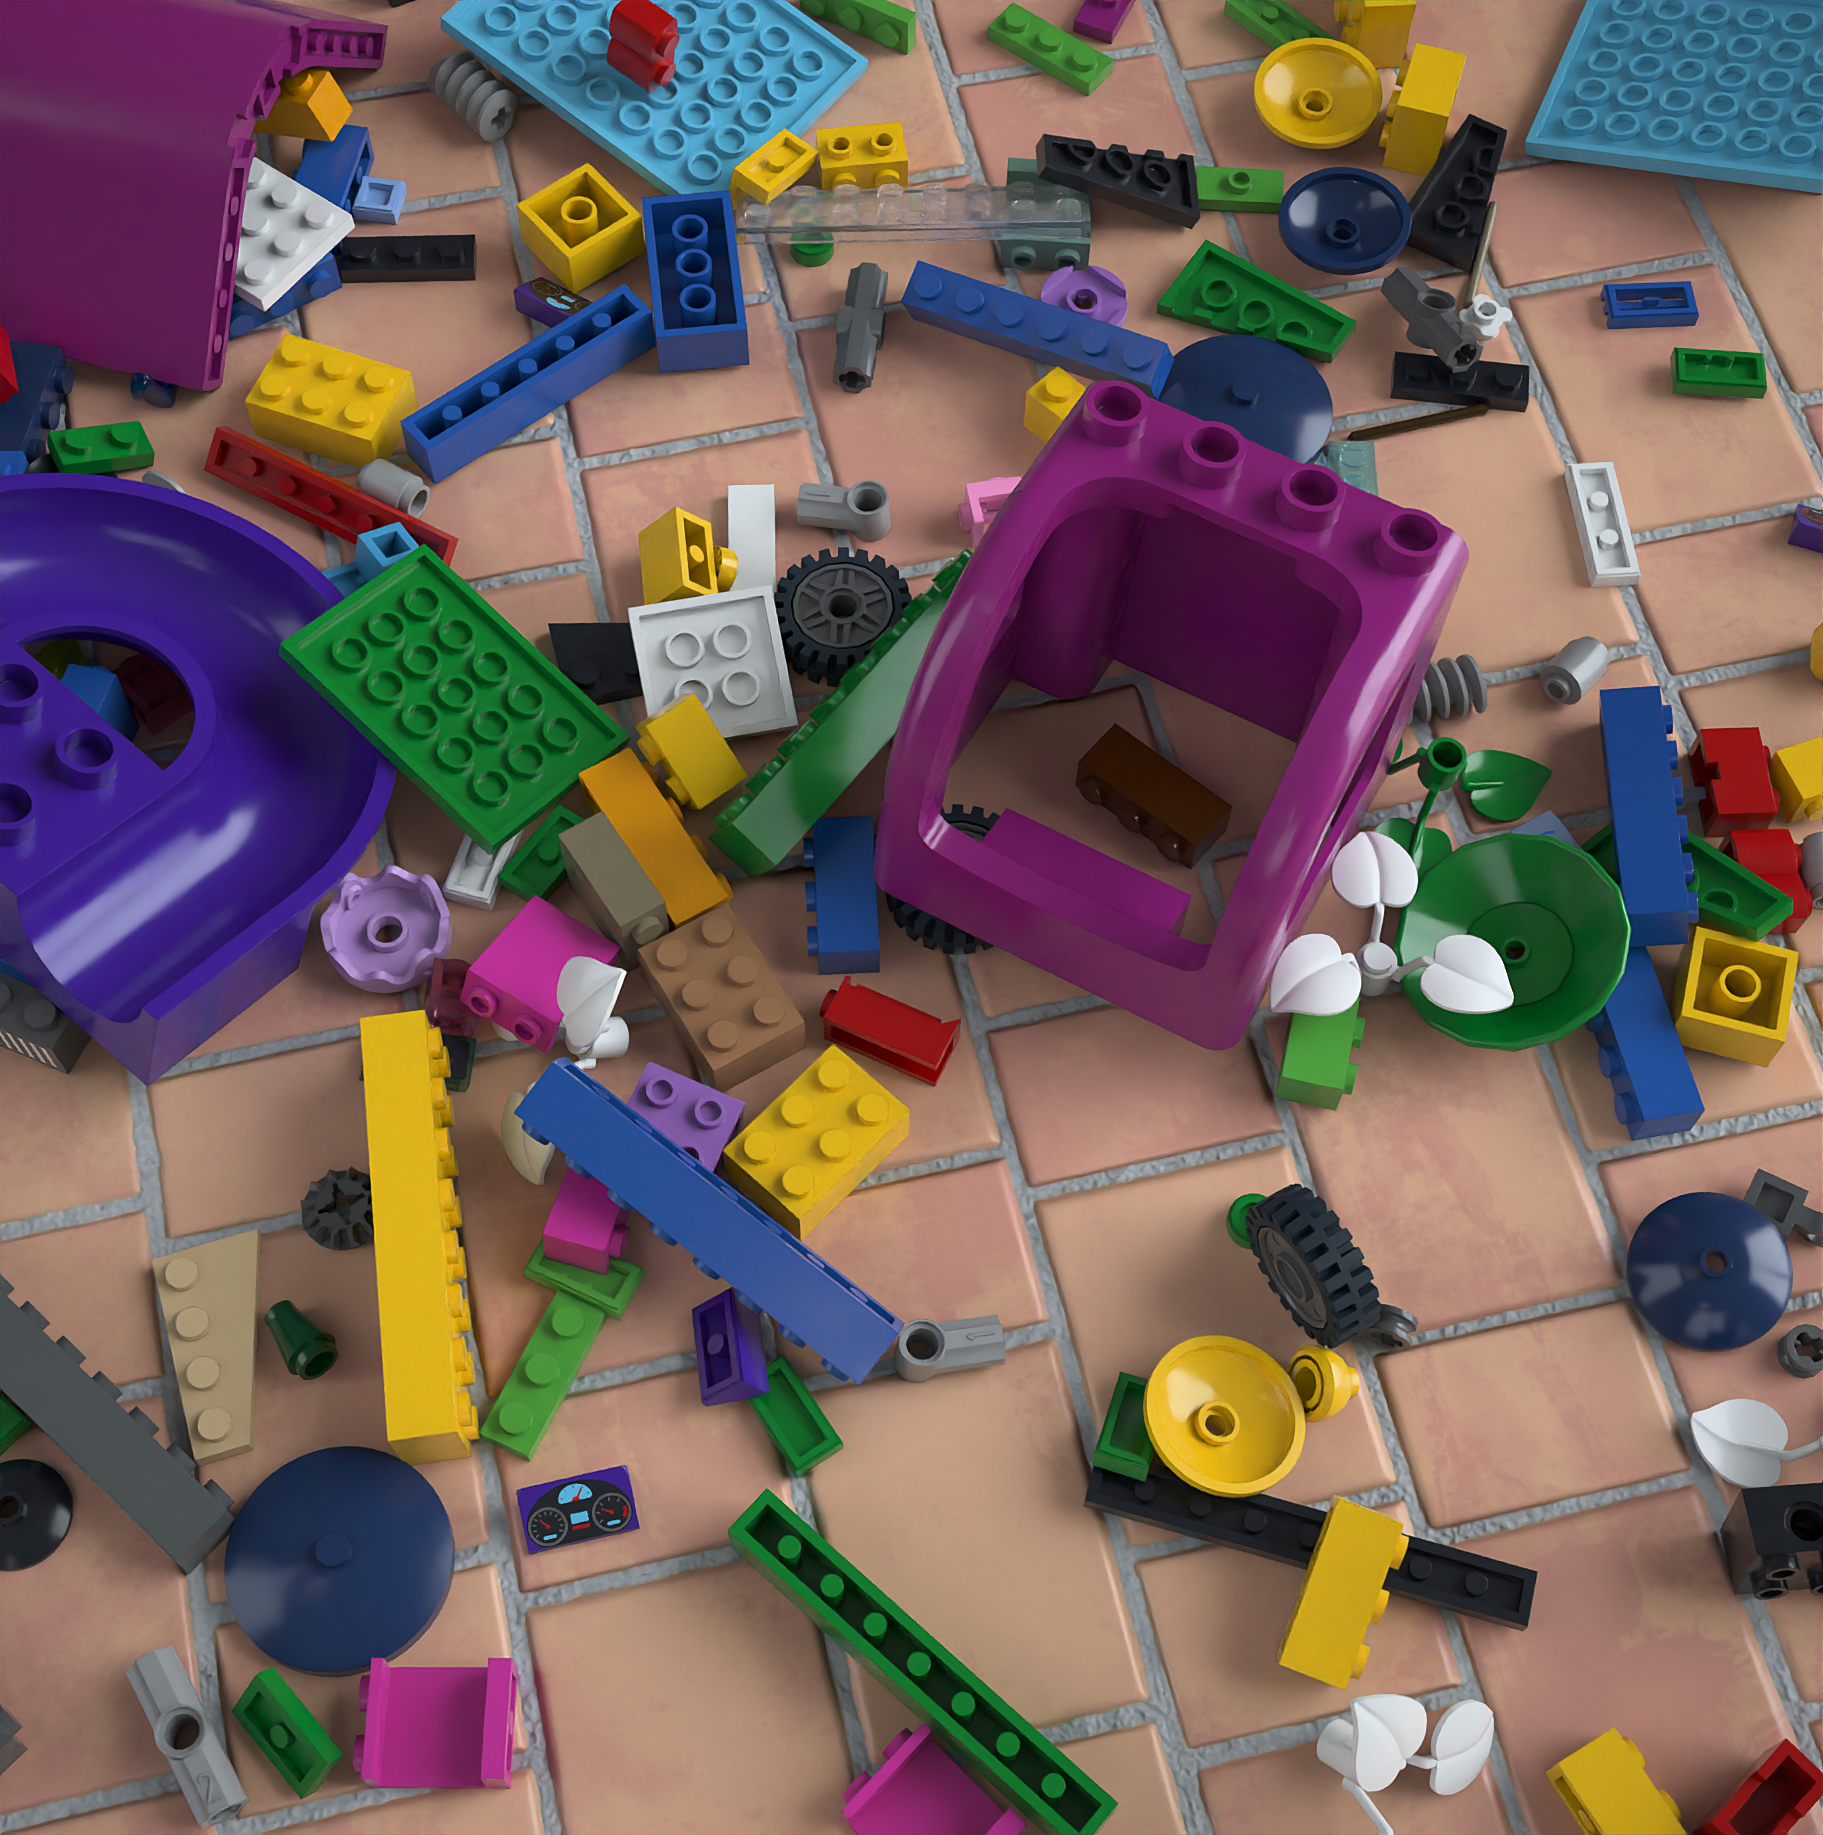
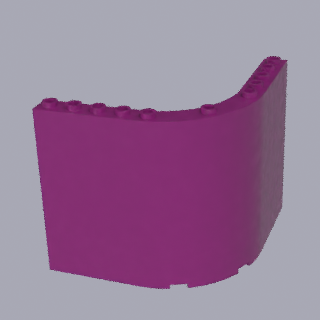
M0 0V325L8 333L9 340L60 347L64 358L199 391L220 388L223 383L244 203L250 169L257 147L255 141L250 140L257 119L266 121L275 101L281 93L278 82L283 76L293 78L301 70L311 66L381 69L388 25L277 0Z

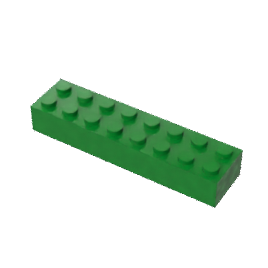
M968 548L964 549L954 560H949L931 579L934 583L923 594L919 593L901 612L903 617L893 627L889 626L870 646L873 650L862 661L858 660L839 680L842 685L831 695L827 694L811 710L808 716L814 722L811 720L807 721L799 730L795 729L776 750L782 757L777 755L767 765L763 764L748 779L745 786L750 792L744 791L735 800L731 799L712 819L718 827L708 839L749 878H753L777 866L896 733L905 701L928 642L959 577L973 554Z

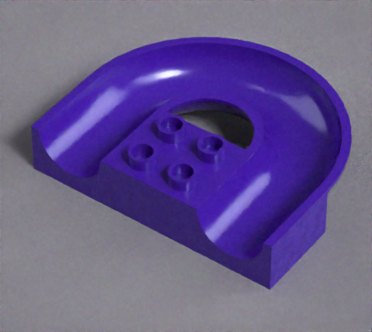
M35 473L0 476V956L148 1087L299 968L313 906L333 890L363 856L378 831L390 802L397 767L278 655L280 644L345 599L335 585L317 568L283 541L250 521L212 503L175 490L139 481L72 473ZM85 640L125 647L156 660L179 676L191 698L194 709V728L187 746L171 765L162 770L23 648L52 641Z

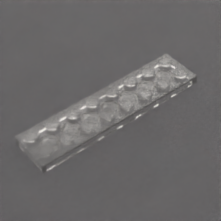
M1027 181L1013 182L1009 186H991L984 182H973L965 187H947L941 183H928L921 188H903V186L898 184H884L879 186L878 189H860L858 186L846 184L837 186L834 191L831 189L816 190L812 186L801 185L793 187L791 190H784L767 205H764L747 193V196L738 201L735 234L737 245L1091 238V217L1087 194L1061 185L1035 186Z

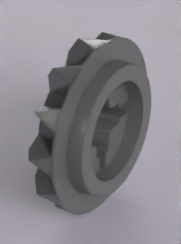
M351 1166L348 1170L343 1171L329 1169L325 1177L317 1182L310 1183L309 1192L305 1199L301 1200V1222L308 1235L316 1243L332 1250H350L364 1245L374 1237L370 1175L359 1172ZM341 1192L342 1196L346 1197L348 1202L357 1201V1203L350 1206L351 1215L349 1218L351 1224L349 1225L346 1224L344 1218L340 1217L338 1212L329 1213L330 1210L336 1207L335 1199L337 1198L336 1194Z

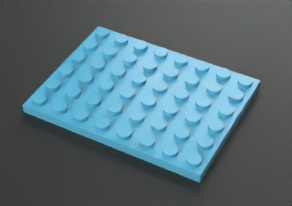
M460 0L441 17L442 31L667 196L729 190L733 169L784 128L800 138L866 72L869 61L786 0H649L676 18L678 23L677 35H679V43L674 51L673 63L676 64L675 73L666 86L661 87L659 85L650 94L607 63V50L611 40L609 34L610 17L614 7L621 0Z
M1587 0L1525 140V155L1823 194V0Z

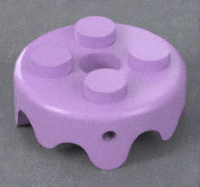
M393 865L383 867L380 873L368 878H360L354 873H348L334 888L331 904L320 920L326 952L331 964L339 975L356 987L377 993L401 992L415 987L430 978L443 964L449 953L453 937L452 920L449 910L435 880L426 873L422 876H417ZM396 925L402 929L400 937L393 942L382 943L375 939L377 932L385 926Z

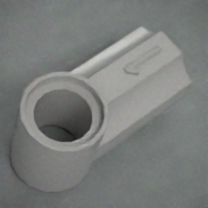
M872 480L861 481L851 488L804 482L800 486L798 495L797 522L801 525L851 530L860 540L867 542L877 541L884 538L891 529L888 492L882 484Z
M998 1315L935 1323L929 1319L913 1320L902 1328L894 1353V1364L897 1371L903 1378L912 1382H925L940 1373L1004 1365L1006 1360L1005 1340ZM914 1342H923L933 1350L934 1356L926 1360L916 1359L908 1352L907 1346Z

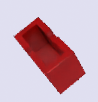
M1759 727L1700 729L1688 752V759L1694 787H1704L1706 799H1700L1698 803L1704 837H1725L1730 830L1767 829L1774 817H1777L1779 814L1780 795L1777 788H1772L1769 776L1771 754L1768 746H1763Z
M1785 1738L1762 1753L1691 1833L1693 1835H1788V1831L1800 1818L1806 1815L1823 1795V1772Z

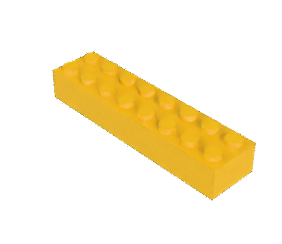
M425 1010L361 1017L360 1030L388 1442L401 1461L409 1465L472 1457L470 1440L479 1439V1420L476 1405L471 1406L469 1392H466L467 1385L475 1384V1369L472 1352H467L465 1338L462 1337V1332L471 1331V1319L467 1298L463 1299L461 1285L458 1283V1280L467 1278L464 1248L463 1246L459 1247L457 1233L454 1228L463 1226L460 1198L459 1195H455L453 1182L450 1178L457 1177L459 1170L456 1147L450 1143L447 1128L454 1127L455 1125L451 1095H447L444 1078L451 1076L447 1046H443L440 1027L431 1028Z

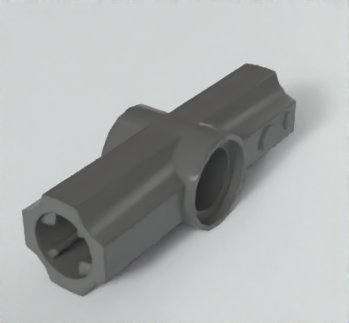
M862 262L860 266L850 270L845 305L840 304L836 329V345L838 346L833 369V383L842 387L845 392L860 393L863 389L871 387L877 350H881L883 345L886 315L884 305L888 286V272L880 269L875 263Z
M1410 266L1397 267L1390 276L1384 278L1381 292L1409 323L1406 337L1411 343L1421 348L1432 349L1453 373L1467 371L1474 362L1480 359L1483 346L1454 314L1457 301L1450 293L1430 288Z

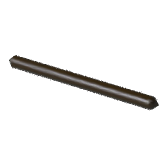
M1482 403L1351 432L1347 439L1356 443L1485 415L1490 407Z

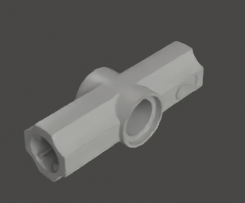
M169 1645L165 1648L152 1650L138 1658L126 1670V1673L154 1730L156 1746L166 1755L199 1827L206 1829L215 1824L223 1823L238 1814L250 1801L220 1742L218 1727L208 1717L174 1646ZM198 1723L200 1730L196 1742L189 1748L176 1750L175 1739L179 1730L186 1724Z

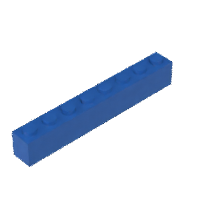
M564 1056L550 1063L514 1111V1114L524 1121L522 1129L531 1138L543 1145H548L550 1142L567 1155L564 1161L573 1171L587 1179L594 1176L609 1188L607 1195L616 1205L628 1212H633L636 1209L652 1222L649 1227L658 1238L671 1246H676L677 1243L682 1245L695 1256L692 1262L705 1275L715 1280L722 1277L737 1289L735 1295L743 1305L758 1314H761L764 1310L781 1323L778 1329L790 1342L801 1348H804L807 1344L824 1357L821 1361L822 1365L836 1378L847 1382L850 1378L860 1385L902 1330L905 1324L902 1320Z

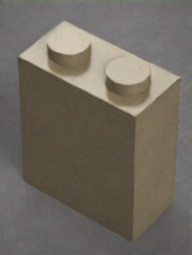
M601 811L558 834L568 883L604 937L621 947L618 958L629 973L641 966L638 954L639 948L670 933L666 904L608 817Z

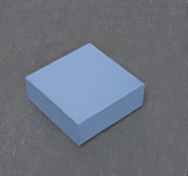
M362 176L352 206L354 219L397 225L407 194L405 181Z

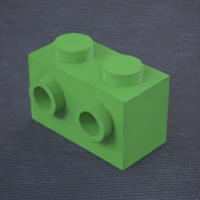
M1359 997L1351 1008L1337 1015L1311 1016L1290 1012L1274 1098L1336 1111L1342 1094H1352L1358 1065L1349 1063L1351 1047L1360 1048L1366 1022L1365 1018L1357 1017Z

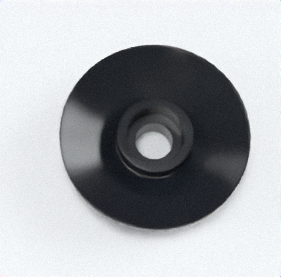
M16 1459L0 1463V1571H20L39 1564L55 1552L65 1539L73 1517V1499L63 1477L47 1464L30 1459ZM10 1501H18L17 1512L12 1517L2 1518L1 1511L3 1507Z

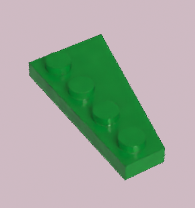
M1208 240L1203 242L1157 303V314L1226 334H1243L1267 338L1293 349L1300 355L1330 364L1350 339L1356 328V321Z
M1609 823L1582 844L1581 847L1587 854L1594 857L1617 884L1611 825ZM1688 830V844L1681 845L1682 853L1692 854L1693 883H1686L1687 892L1697 893L1700 920L1758 942L1793 913L1792 898Z

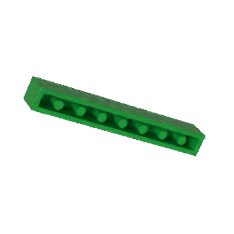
M768 1488L759 1495L728 1529L732 1549L1046 1835H1097L1111 1818L1119 1804Z

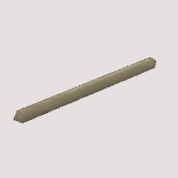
M1495 201L1489 202L1463 302L1465 309H1468L1473 304V299L1478 292L1499 206Z

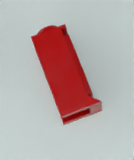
M847 975L843 979L838 991L834 989L828 991L819 1011V1017L823 1018L824 1039L933 1087L937 1085L960 1038L961 1018L941 1024V1019L858 983L856 987L851 985V977Z

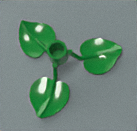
M1401 737L1387 774L1393 775L1419 763L1417 770L1418 778L1422 785L1428 789V793L1415 824L1400 817L1390 818L1379 824L1374 832L1393 839L1408 853L1416 867L1419 882L1425 871L1453 852L1450 838L1445 832L1436 828L1424 827L1439 791L1450 789L1457 780L1460 791L1470 792V804L1479 815L1494 822H1512L1522 818L1532 808L1541 790L1551 777L1552 770L1528 758L1497 750H1480L1467 756L1463 745L1449 737L1437 738L1430 743L1427 750L1420 747L1414 755L1397 762L1403 751Z

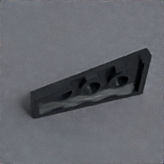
M1469 113L1408 203L1411 211L1412 225L1406 245L1469 273L1508 130Z
M1043 134L1035 146L1038 178L1046 180L1051 184L1061 185L1085 193L1090 197L1100 198L1124 206L1129 210L1138 211L1192 229L1201 218L1193 155L1180 154L1177 159L1165 158L1163 151L1147 149L1144 155L1128 152L1127 146L1111 144L1107 150L1099 149L1090 140Z
M548 623L559 670L597 706L643 696L630 623Z

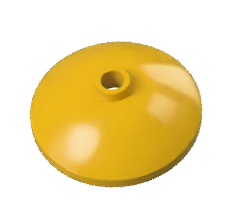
M1316 37L1294 40L1271 52L1261 63L1253 88L1255 108L1268 129L1289 143L1311 149L1336 148L1360 138L1371 128L1378 117L1383 97L1380 77L1367 57L1348 44L1333 39Z
M1205 1335L1188 1339L1172 1348L1163 1356L1153 1369L1146 1384L1143 1413L1146 1429L1155 1450L1163 1462L1178 1477L1201 1491L1231 1498L1247 1497L1262 1493L1280 1482L1290 1472L1301 1454L1305 1439L1306 1423L1300 1395L1285 1370L1266 1352L1246 1341L1222 1335ZM1205 1423L1215 1425L1219 1436L1211 1434L1206 1429Z

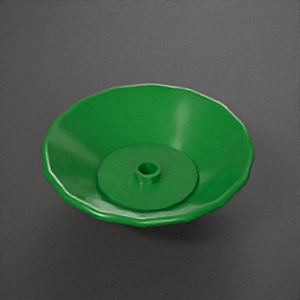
M1504 833L1462 845L1425 871L1417 884V890L1412 901L1408 905L1401 907L1393 951L1397 957V966L1401 967L1421 956L1434 958L1437 944L1444 938L1452 935H1472L1489 943L1496 950L1504 964L1513 992L1514 1000L1509 1008L1486 1014H1465L1452 1012L1436 1006L1427 999L1420 988V979L1428 967H1421L1405 975L1400 980V985L1404 995L1432 1028L1468 1047L1516 1052L1561 1040L1601 1011L1625 974L1632 929L1620 888L1592 855L1552 836ZM1521 948L1525 950L1523 956L1519 959L1513 960L1508 958L1509 953L1513 949Z

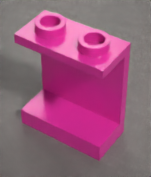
M535 895L470 966L459 1001L469 1006L477 1015L487 1017L513 1033L521 1042L530 1044L547 1054L553 1047L559 1025L565 1015L557 1003V985L560 973L566 962L573 957L585 956L615 967L621 947Z
M371 1658L370 1675H362L359 1686L360 1711H367L365 1735H357L353 1752L354 1771L361 1772V1779L371 1789H511L518 1668L513 1659L488 1658V1667H390L384 1658Z
M924 1722L914 1733L907 1727L904 1728L882 1753L888 1761L873 1777L864 1771L841 1797L847 1803L841 1810L842 1820L857 1835H1023L1027 1824L1010 1807L1005 1812L931 1739L932 1730Z

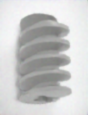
M463 50L455 52L448 58L436 63L431 69L427 78L428 87L444 103H447L463 121L468 123L475 132L479 133L485 141H499L509 132L513 125L514 113L518 105L517 96L511 90H507V87L500 80H496V77L486 70L481 62L476 61L470 52Z
M1463 654L1458 656L1455 661L1445 657L1440 659L1437 665L1435 662L1430 661L1406 726L1412 724L1413 711L1417 710L1423 723L1431 720V712L1434 707L1442 720L1449 718L1450 705L1454 704L1460 717L1468 714L1470 701L1473 702L1475 710L1479 714L1485 712L1487 707L1486 685L1482 672L1472 656Z

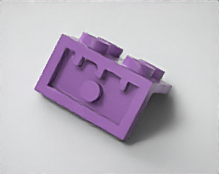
M652 1062L646 1065L627 1103L630 1108L717 1176L724 1163L722 1150L736 1138L742 1126L745 1102Z

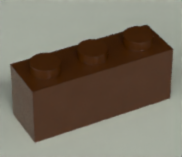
M1116 723L1078 761L1075 786L1079 788L1080 793L1086 800L1094 805L1101 804L1116 815L1120 823L1127 830L1133 833H1141L1156 844L1158 850L1166 858L1175 862L1179 861L1190 870L1227 830L1232 810L1230 804Z

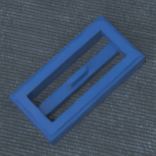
M1691 281L1605 284L1600 294L1601 301H1605L1604 314L1609 316L1606 322L1608 329L1695 326L1699 317ZM1678 298H1683V299H1684V300H1660V299H1678ZM1629 300H1642V301H1635V302H1617V301H1629Z

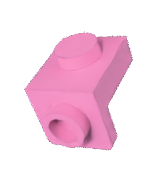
M1021 476L1010 478L995 477L987 481L965 485V503L958 504V519L961 531H969L973 547H977L983 536L984 524L992 522L1008 496L1021 480Z

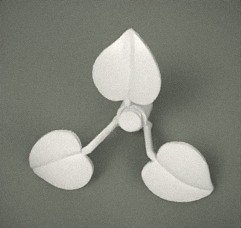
M1371 831L1360 832L1338 852L1331 868L1332 886L1335 893L1345 903L1356 908H1368L1374 905L1373 923L1367 944L1359 950L1355 959L1352 953L1341 955L1338 944L1328 935L1308 934L1292 941L1282 952L1275 966L1270 985V1009L1272 1012H1293L1311 1016H1332L1345 1012L1356 1002L1359 993L1366 996H1377L1387 989L1391 979L1400 982L1405 975L1421 967H1428L1420 979L1422 993L1436 1006L1445 1010L1465 1014L1493 1013L1509 1008L1514 1000L1507 973L1500 956L1489 943L1472 935L1461 934L1446 937L1437 944L1434 958L1421 956L1401 967L1397 966V957L1394 951L1386 944L1380 943L1379 940L1384 917V905L1390 907H1404L1408 905L1417 890L1418 876L1411 857L1397 842L1385 835Z
M577 956L568 960L560 973L557 985V1003L565 1015L559 1027L566 1028L565 1041L569 1052L576 1054L580 1058L574 1064L582 1070L594 1069L597 1058L621 1057L627 1050L629 1032L625 1021L618 1016L609 1017L627 972L621 968L606 965L591 957ZM491 1020L494 1030L501 1038L507 1041H518L513 1033ZM534 1082V1083H532V1084H530V1085L528 1086L527 1094L529 1093V1091L532 1089V1087L535 1085L536 1082ZM512 1092L504 1106L501 1122V1134L506 1153L522 1176L533 1184L545 1185V1172L552 1159L555 1145L551 1142L548 1145H543L531 1138L522 1129L524 1121L515 1115L514 1111L527 1094Z
M1728 1400L1709 1409L1695 1412L1690 1419L1694 1442L1706 1463L1724 1480L1742 1488L1770 1487L1780 1477V1461L1793 1462L1823 1451V1436L1818 1441L1794 1450H1782L1788 1441V1431L1784 1421L1773 1408L1756 1400Z
M1374 1694L1350 1699L1353 1725L1343 1719H1336L1329 1723L1319 1737L1317 1756L1320 1761L1345 1776L1342 1787L1353 1794L1377 1827L1379 1835H1393L1392 1828L1363 1790L1367 1792L1379 1791L1389 1786L1396 1778L1399 1770L1405 1768L1406 1763L1423 1769L1432 1768L1430 1788L1438 1794L1450 1795L1463 1790L1480 1773L1489 1755L1494 1731L1493 1711L1482 1702L1474 1699L1464 1700L1451 1706L1443 1714L1433 1732L1431 1739L1432 1754L1420 1756L1414 1753L1419 1749L1424 1740L1427 1725L1426 1712L1420 1703L1410 1697L1398 1694Z

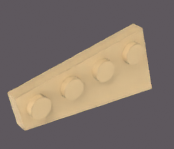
M258 1228L152 1259L194 1461L199 1467L254 1450L257 1381L254 1378L255 1352H258L259 1334L256 1328L257 1300H260L261 1281L258 1273L259 1254L262 1253V1234Z

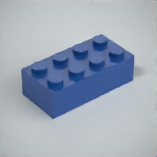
M730 190L642 198L660 373L750 365L747 323Z

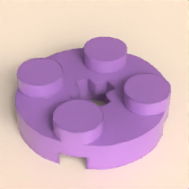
M1088 265L1087 271H1073V266L1059 269L1044 282L1040 301L1121 328L1125 324L1128 303L1124 284L1113 273L1098 266ZM1087 301L1092 303L1091 308L1086 310L1079 309L1074 304L1075 302L1085 304Z

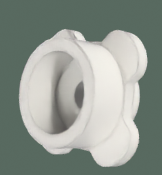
M1479 294L1474 297L1473 304L1468 309L1460 311L1458 319L1470 330L1477 340L1486 341L1495 338L1500 331L1501 325L1508 324L1511 321L1512 312L1506 307H1500L1488 295Z

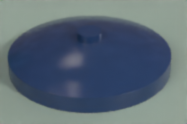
M1230 334L1198 341L1173 356L1174 362L1159 396V402L1203 421H1216L1235 428L1244 439L1299 463L1314 464L1318 460L1326 446L1332 424V399L1320 373L1298 352L1267 338Z
M359 1446L331 1447L308 1453L288 1462L272 1473L251 1494L239 1512L230 1532L224 1561V1578L230 1606L236 1620L252 1642L267 1656L285 1667L304 1674L320 1677H342L368 1672L371 1669V1658H384L387 1663L396 1659L411 1648L426 1633L439 1615L448 1596L454 1575L455 1541L453 1529L444 1505L431 1484L422 1474L408 1463L401 1461L400 1458L383 1451Z

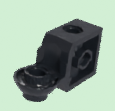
M1823 1482L1741 1489L1720 1529L1735 1595L1753 1593L1756 1599L1770 1600L1783 1597L1790 1590L1810 1589L1814 1595H1823Z

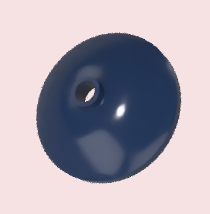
M1353 167L1325 168L1302 177L1284 195L1278 215L1280 236L1288 250L1306 265L1337 275L1364 274L1389 264L1402 252L1407 244L1412 225L1409 204L1395 185L1378 174Z
M1695 1192L1669 1199L1652 1210L1644 1218L1629 1245L1626 1259V1277L1631 1297L1637 1309L1648 1324L1670 1341L1689 1349L1703 1352H1725L1742 1348L1757 1341L1777 1323L1785 1311L1791 1296L1793 1267L1783 1237L1762 1212L1733 1196L1714 1192ZM1709 1255L1718 1256L1724 1263V1270L1714 1272L1708 1269L1705 1264V1257Z

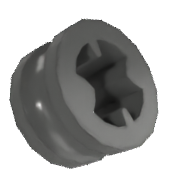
M1381 1304L1379 1320L1363 1332L1364 1336L1374 1344L1395 1351L1409 1350L1413 1340L1408 1333L1415 1332L1418 1325L1417 1318L1401 1308Z
M1809 1324L1797 1325L1781 1338L1777 1346V1357L1780 1365L1786 1372L1795 1377L1810 1378L1823 1370V1330ZM1800 1344L1803 1347L1812 1345L1816 1354L1811 1358L1809 1356L1800 1357L1796 1353L1795 1348Z

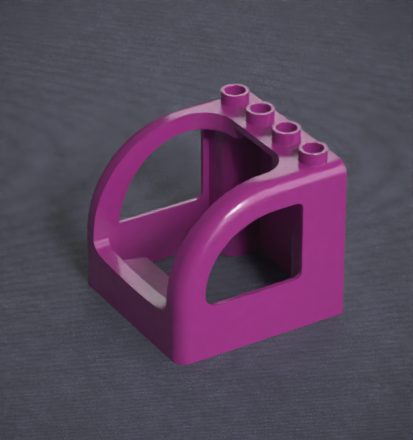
M1107 380L1093 382L1084 391L990 523L959 577L928 642L905 701L887 764L873 865L875 882L889 895L1203 1048L1225 1050L1233 1047L1241 1040L1270 988L1271 978L1279 957L1285 948L1297 939L1331 877V868L1335 857L1353 838L1387 776L1469 559V551L1465 541L1458 533L1442 525L1427 512L1413 508H1403L1343 482L1335 472L1326 467L1316 464H1302L1244 439L1235 428L1227 424L1198 419L1146 396L1139 388L1127 382ZM1114 659L1297 743L1292 760L1241 869L1212 944H1198L1180 937L1192 895L1024 815L1006 808L981 842L957 830L942 818L940 813L949 771L1012 678L1056 698L1077 699L1089 694L1096 687ZM1329 825H1330V826H1333V828H1332L1330 834L1328 835V837H1327L1325 843L1323 844V846H1322L1321 850L1319 851V853H1318L1316 859L1314 860V858H1315V856H1316V854H1317V851H1318V849H1319V847H1320V845H1321V842H1322V840H1323V838H1324V836H1325V834H1326V832H1327V830H1328Z

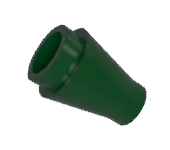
M280 1301L267 1311L264 1322L270 1328L291 1374L299 1375L303 1380H312L326 1373L334 1365L338 1357L334 1336L299 1311L291 1301Z

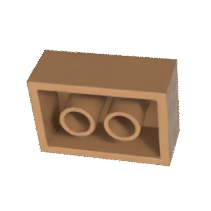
M728 903L638 949L644 980L711 1088L724 1093L806 1048L805 1022Z

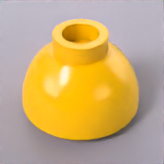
M1304 1345L1296 1350L1288 1364L1286 1373L1291 1378L1300 1395L1306 1422H1321L1337 1415L1346 1406L1349 1399H1353L1359 1391L1360 1382L1356 1370L1351 1366H1347L1340 1356L1325 1347Z

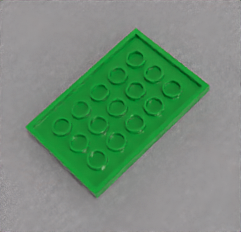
M425 544L412 551L280 644L278 655L489 856L580 784L578 773L618 754L627 747L630 736Z

